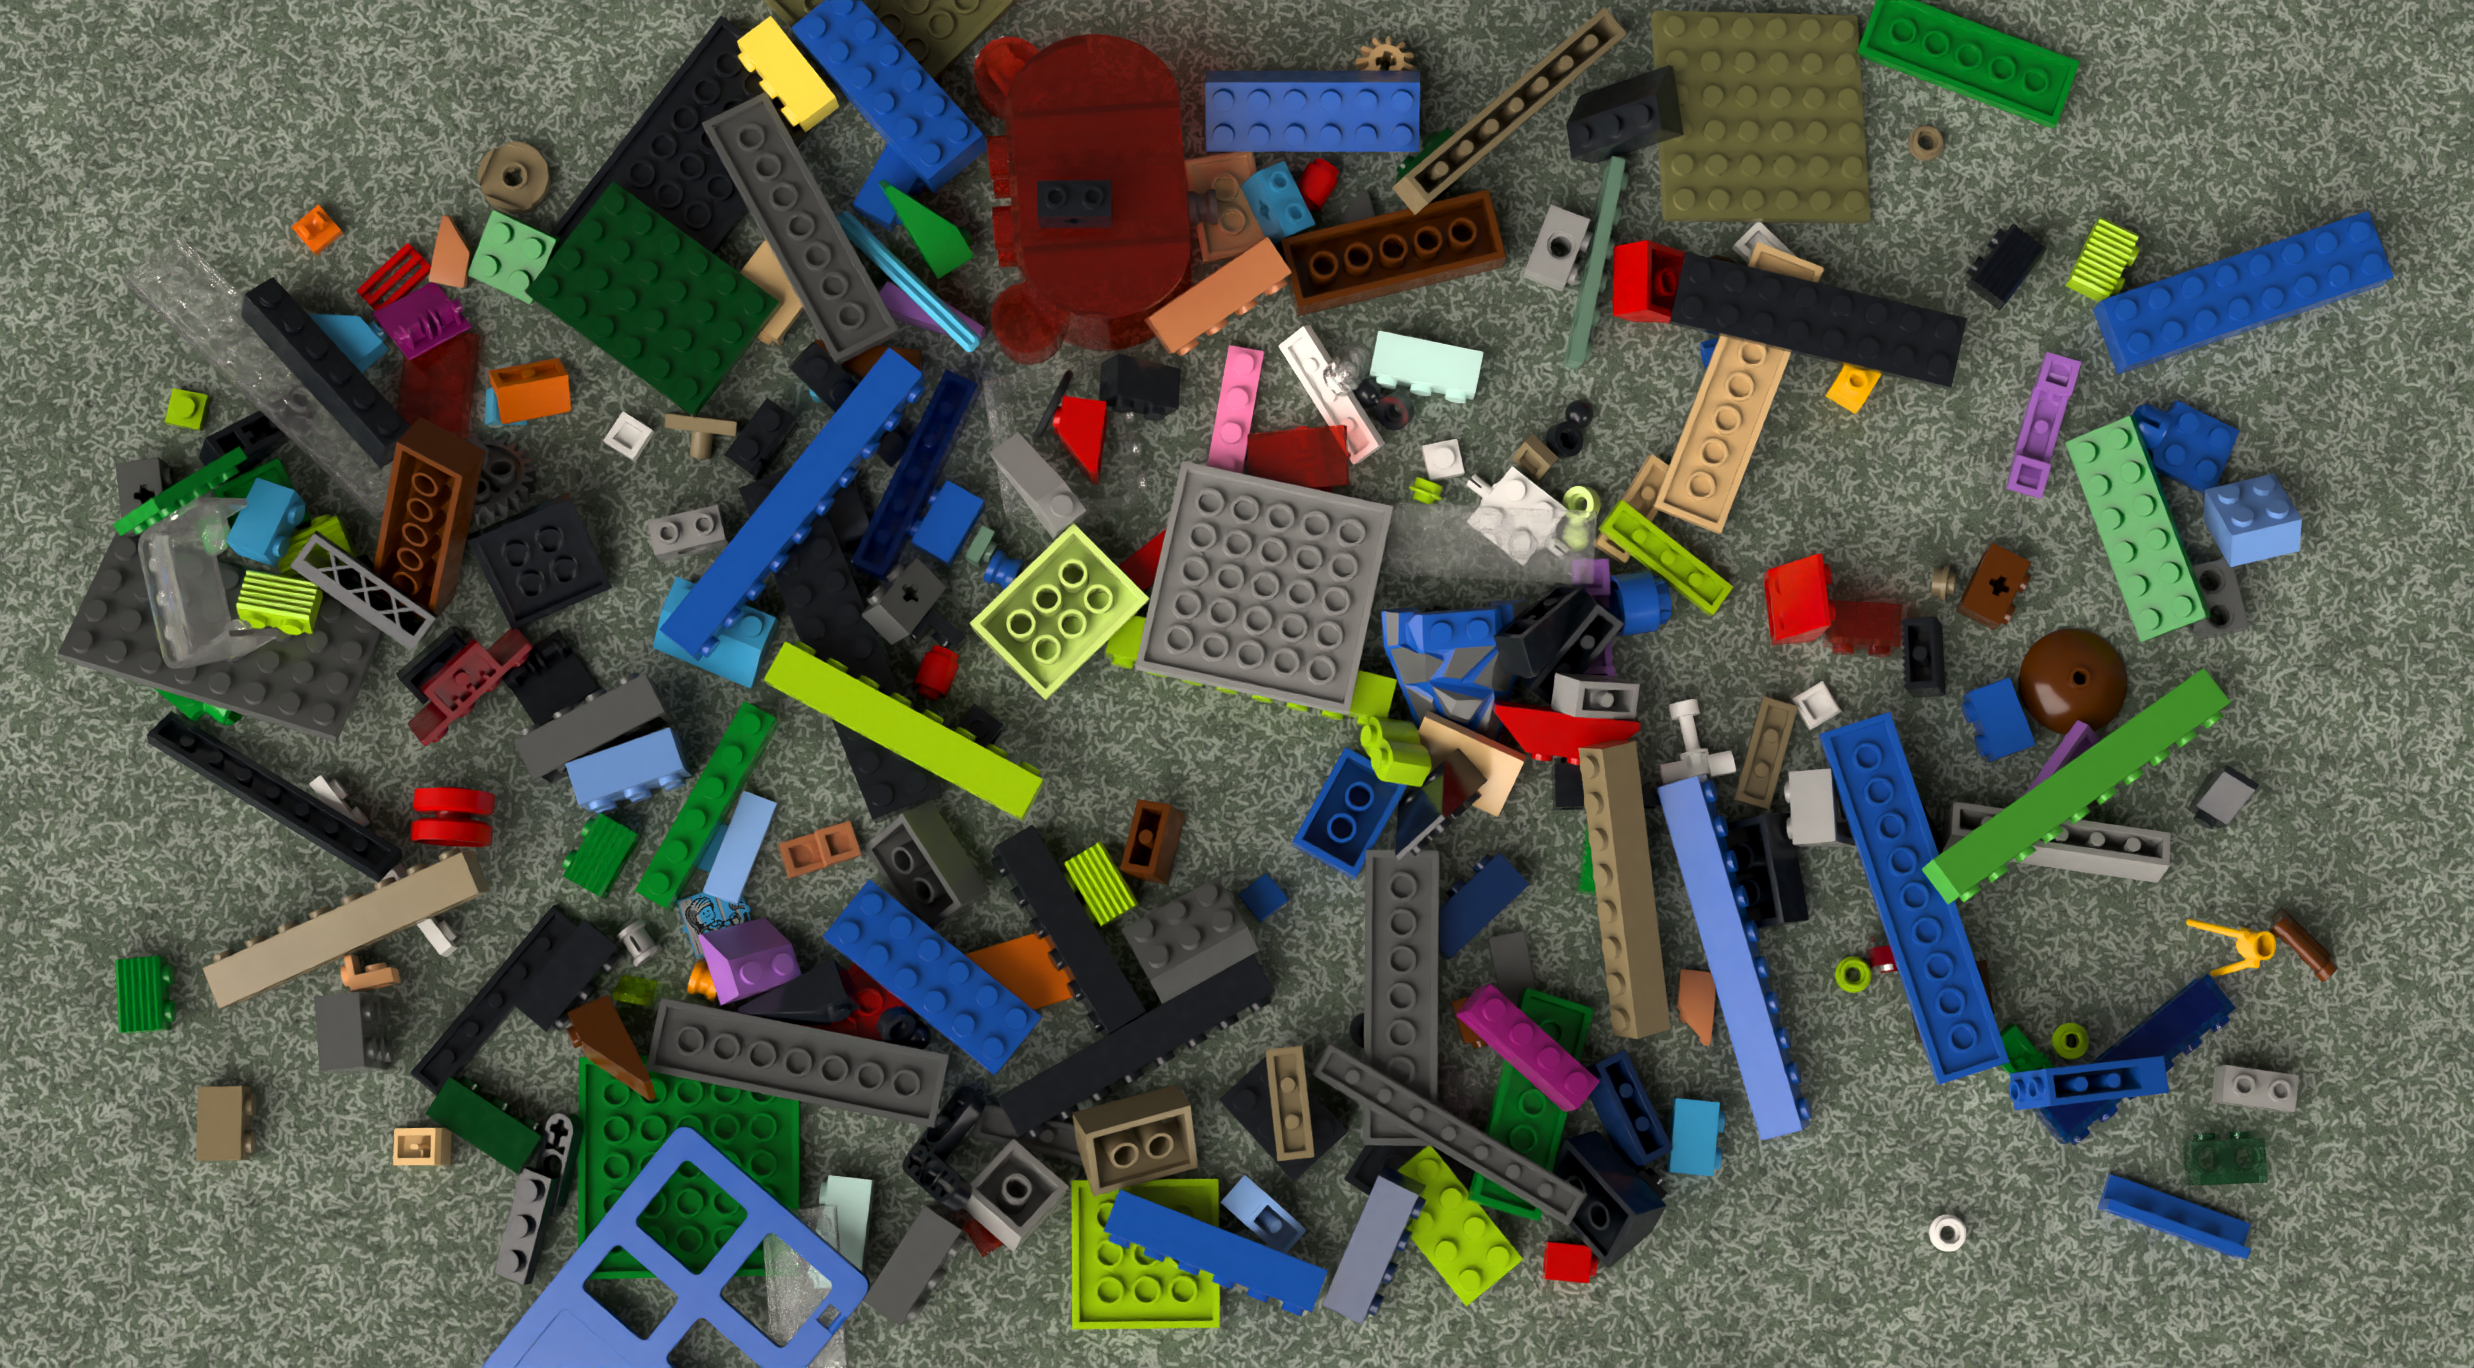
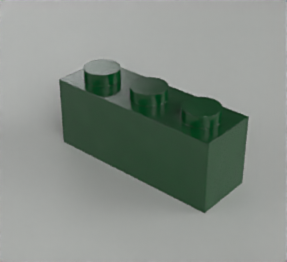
M463 1075L460 1080L449 1077L425 1115L516 1174H520L522 1167L529 1166L541 1147L543 1133L539 1131L543 1126L525 1114L521 1119L511 1114L509 1111L512 1106L498 1096L493 1095L491 1099H488L480 1094L479 1090L482 1086L467 1076Z

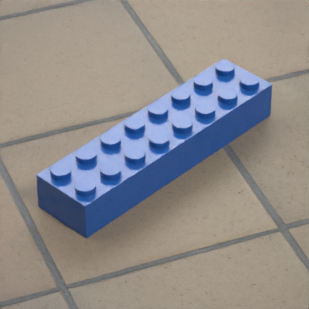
M2369 211L2103 299L2093 309L2117 375L2381 287L2393 278L2394 275Z

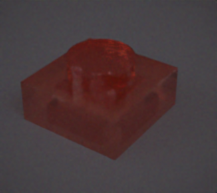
M975 1218L967 1222L963 1227L983 1258L1005 1245Z

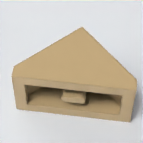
M447 1128L394 1129L393 1165L451 1166L452 1132Z

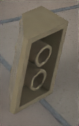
M1177 1084L1072 1112L1076 1143L1093 1196L1198 1168L1191 1105Z

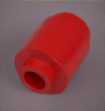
M1315 158L1313 163H1309L1296 183L1310 213L1313 210H1322L1338 183L1336 178L1340 173L1336 167L1320 158Z
M933 645L931 651L925 653L913 681V685L918 688L916 693L931 701H937L938 697L946 698L959 668L957 664L959 655L944 647Z

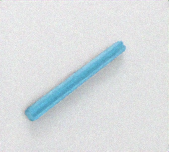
M843 211L836 217L847 238L967 352H973L981 344V338L850 212Z

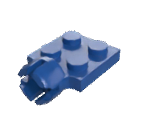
M2178 400L2172 402L2167 411L2150 403L2139 405L2132 415L2136 418L2155 471L2202 494H2205V489L2217 487L2239 430Z

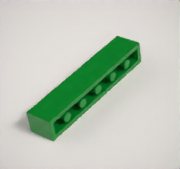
M743 701L636 887L635 892L665 909L673 911L677 901L683 894L722 823L780 725V722L775 717Z

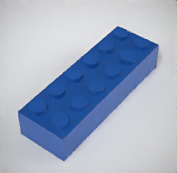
M824 0L791 27L798 45L933 194L987 150L982 132L862 0Z
M1206 71V152H1419V71Z
M870 879L823 935L827 943L995 1077L1042 1018V1016Z

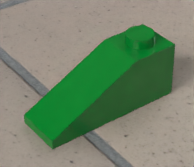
M883 179L878 182L928 268L937 279L974 257L969 248L974 243L963 226L957 228L950 220L887 180Z

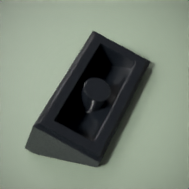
M450 626L399 670L396 675L424 705L430 699L420 688L467 644Z

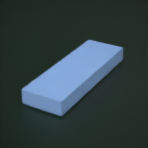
M743 790L704 886L703 892L705 894L738 905L778 806L776 802Z

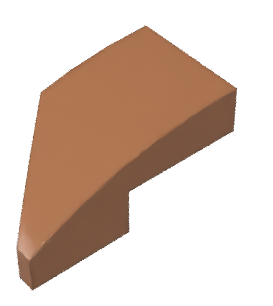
M445 214L442 217L437 235L429 282L466 288L469 277L467 273L472 257V251L470 250L472 245L468 239L464 238L454 224L455 220L453 217Z
M1680 969L1677 993V1008L1680 1011L1678 1017L1684 1024L1688 1023L1699 1035V1041L1703 1045L1709 1046L1712 1036L1716 995L1712 974L1705 971Z

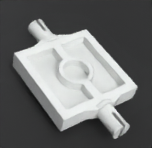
M1513 466L1501 481L1492 487L1477 476L1476 473L1471 477L1482 486V488H1479L1470 480L1466 484L1467 487L1482 497L1479 509L1468 521L1476 530L1523 567L1528 564L1535 553L1545 547L1559 557L1560 560L1566 555L1555 546H1558L1568 554L1571 548L1554 536L1558 524L1569 512L1568 509Z

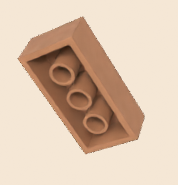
M1266 237L1146 317L1144 321L1168 355L1176 352L1178 356H1182L1199 344L1196 337L1204 332L1207 336L1213 335L1229 324L1225 319L1233 312L1237 316L1243 315L1259 304L1255 297L1263 292L1266 296L1272 295L1287 285L1288 282L1285 277L1292 272L1269 237Z

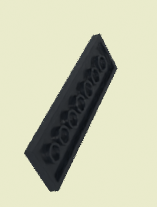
M1686 252L1669 324L1949 390L1952 387L1967 318Z

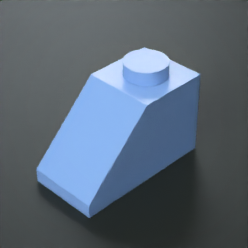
M1246 1175L1241 1178L1220 1202L1272 1249L1287 1254L1306 1232V1229Z

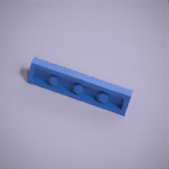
M2108 1174L2097 1209L2236 1259H2248L2251 1248L2245 1247L2244 1244L2251 1225L2250 1223Z

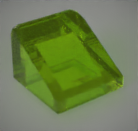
M623 974L613 991L612 998L619 1002L651 1007L654 1003L657 980Z

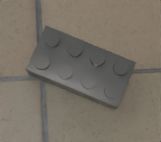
M638 672L632 673L618 682L619 687L609 692L602 689L589 695L586 698V704L576 709L573 706H569L556 712L553 715V721L543 726L540 723H536L523 729L520 732L522 737L514 740V743L532 779L547 787L569 775L565 763L646 736L675 721L656 683L645 673L640 676Z

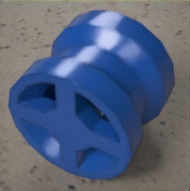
M998 549L987 567L983 581L989 584L997 583L1004 590L1021 574L1025 561L1019 558L1011 559L1007 557L1005 551Z

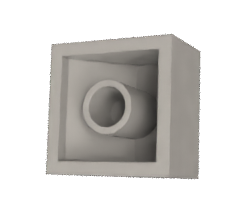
M1832 768L1788 772L1789 781L1785 782L1784 793L1786 801L1790 803L1791 817L1787 819V834L1789 839H1793V845L1800 847L1855 846L1834 782Z

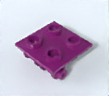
M434 282L372 313L373 317L409 361L471 328V324L461 313L464 310L460 301L457 298L451 301Z

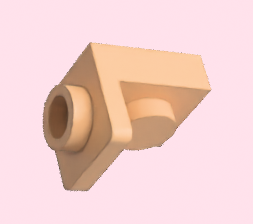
M353 954L344 956L345 965H341V977L345 987L349 986L351 992H365L401 983L398 969L387 968L386 963L364 967L365 973H361L358 956Z

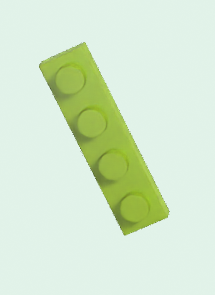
M1619 500L1598 528L1599 531L1654 574L1664 578L1668 585L1708 616L1715 614L1733 588L1731 584L1624 500Z

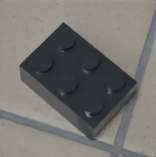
M1265 1057L1222 1096L1219 1101L1294 1182L1348 1131L1307 1087L1315 1157L1277 1161Z

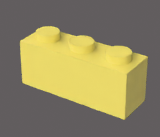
M771 16L737 41L742 52L738 55V58L750 73L756 70L763 80L759 82L760 86L771 100L777 97L785 106L781 109V112L793 127L799 124L806 133L839 108L835 95Z

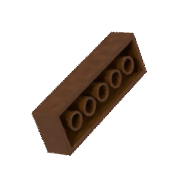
M1488 189L1429 203L1416 215L1408 208L1280 240L1281 256L1292 272L1287 276L1297 317L1503 268L1506 259Z
M419 417L396 443L373 570L436 613L438 618L455 596L485 450ZM383 589L370 591L392 603L390 594ZM398 600L399 606L404 605L402 602ZM408 611V612L414 614L415 616H417V617H419V618H421V619H423V620H426V619H424L422 616H420L419 614H417L416 612H414V611Z

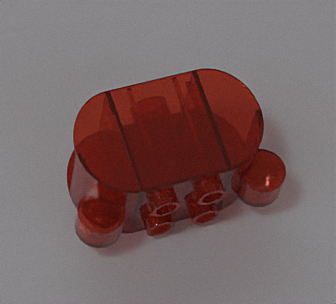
M1102 34L1073 36L1055 42L1040 52L1033 44L1019 37L1005 36L991 41L981 49L975 60L974 79L983 107L991 115L1005 120L1006 135L987 136V149L995 199L1011 198V205L992 207L995 250H998L999 267H1017L1021 282L1020 284L1010 286L1000 293L993 304L991 323L997 346L1006 357L1014 362L1034 365L1043 363L1054 356L1063 341L1088 350L1115 351L1135 347L1155 338V335L1144 319L1191 287V246L1180 100L1174 77L1163 61L1153 52L1138 43L1117 36ZM1111 180L1113 228H1039L1037 218V181Z

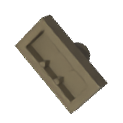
M669 412L665 415L664 428L692 431L689 457L711 459L713 434L738 436L741 433L742 420L696 415L693 418L687 413Z

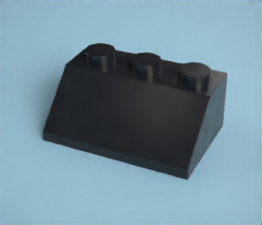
M1668 65L1580 95L1566 123L1571 158L1592 164L1610 159L1612 156L1618 157L1684 135L1673 66Z
M1790 813L1766 814L1727 823L1728 836H1725L1729 850L1734 851L1737 857L1739 870L1736 871L1738 883L1739 886L1743 885L1747 891L1749 906L1746 907L1749 920H1754L1758 930L1809 920L1796 845H1793V839H1789L1787 834V819L1791 817Z
M1597 1130L1565 1140L1555 1159L1552 1173L1587 1193L1569 1226L1607 1268L1611 1267L1653 1231L1667 1205Z

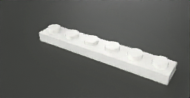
M320 775L309 783L323 803L365 828L370 824L367 817L357 806L351 809L344 800L348 793L336 778L330 781L328 778ZM399 863L382 880L395 877L396 881L405 878L408 876L407 869ZM433 917L417 924L441 956L448 957L458 949L453 942L457 935L445 920L439 923Z

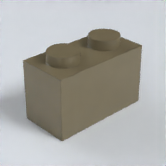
M198 1087L197 1161L250 1160V1153H254L256 1148V1134L254 1130H250V1116L255 1115L257 1108L256 1096L251 1094V1087Z

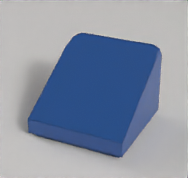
M1267 873L1238 894L1239 898L1259 923H1262L1289 901L1287 896Z

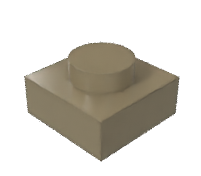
M1532 434L1524 441L1511 459L1538 483L1559 458L1545 443Z

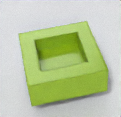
M173 388L164 422L167 425L202 431L211 397L205 394Z

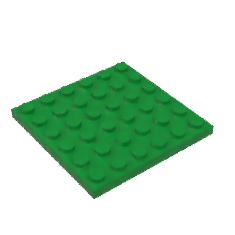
M640 1056L646 1068L648 1056ZM579 1057L578 1117L583 1123V1136L578 1152V1248L672 1133L682 1126H691L697 1129L801 1219L800 1101L647 1071L656 1094V1098L649 1101L586 1057ZM686 1160L639 1216L638 1221L646 1231L695 1273H702L744 1222L748 1212L696 1165ZM769 1233L733 1277L801 1275V1256L776 1234ZM616 1245L589 1277V1279L658 1278L620 1245Z

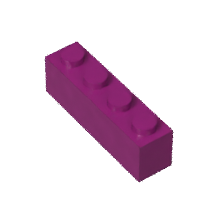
M1492 984L1478 987L1456 1013V1016L1564 1112L1577 1110L1600 1082Z

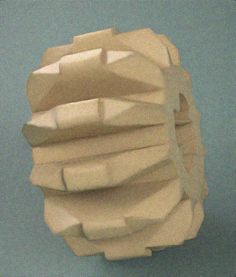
M1390 35L1386 37L1385 44H1381L1380 40L1375 37L1372 39V48L1362 46L1360 53L1363 57L1357 58L1355 66L1361 69L1360 71H1382V61L1390 62L1388 71H1415V66L1410 64L1414 58L1413 53L1403 52L1405 49L1404 41L1393 46V40Z

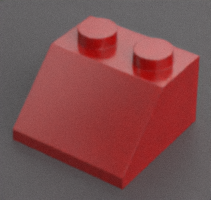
M1650 240L1614 246L1613 316L1632 322L1669 323L1686 252Z
M1063 396L1062 406H1057L1054 412V434L1059 435L1062 447L1089 482L1093 485H1099L1108 421L1107 403L1100 400Z

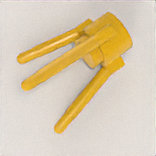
M2186 920L2188 926L2237 938V951L2245 960L2212 970L2210 972L2212 977L2245 968H2259L2260 960H2268L2275 953V936L2268 931H2257L2246 927H2241L2238 930L2200 920Z

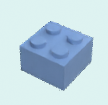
M2274 473L2205 489L2204 523L2230 567L2300 551L2302 518Z

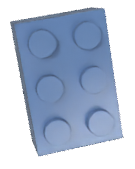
M670 727L565 763L579 806L589 812L596 811L597 815L599 813L606 814L618 809L616 803L630 799L631 803L649 799L652 797L651 791L661 787H665L666 791L681 788L687 784L685 779L693 777L681 738Z

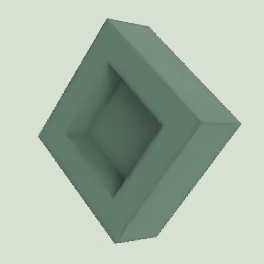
M983 525L981 526L965 555L968 563L978 568L981 567L984 561L990 563L999 546L995 542L997 538L995 531Z

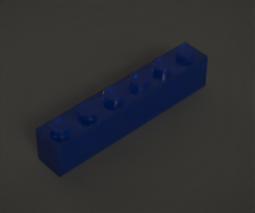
M945 369L851 560L855 569L885 583L888 582L885 576L898 563L911 536L909 535L911 528L917 518L921 516L981 394L977 383Z
M2208 973L2199 975L2089 1064L2164 1056L2166 1072H2168L2175 1065L2172 1061L2173 1058L2181 1052L2187 1055L2203 1043L2199 1037L2209 1029L2214 1033L2225 1026L2231 1020L2228 1014L2236 1009V1007ZM2124 1098L2033 1108L2032 1111L2059 1144L2071 1142L2072 1145H2076L2090 1134L2088 1127L2097 1119L2102 1123L2112 1117L2119 1110L2115 1105Z

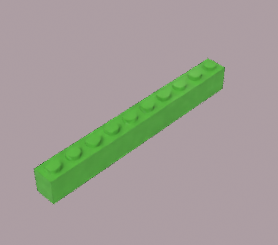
M2205 668L2201 669L1938 855L1923 867L1922 871L1948 905L1959 897L1963 903L1982 890L1978 883L1985 878H1988L1991 883L2009 871L2005 865L2013 858L2018 863L2022 862L2037 851L2033 846L2034 843L2042 838L2047 844L2064 831L2060 826L2062 823L2069 819L2072 824H2075L2091 812L2087 807L2090 803L2096 800L2099 805L2103 804L2118 793L2114 788L2118 783L2123 781L2128 786L2144 774L2141 767L2146 763L2150 762L2155 767L2171 755L2168 751L2170 746L2176 743L2179 748L2183 747L2198 736L2194 731L2198 726L2202 724L2208 729L2222 719L2224 716L2220 710L2231 703Z

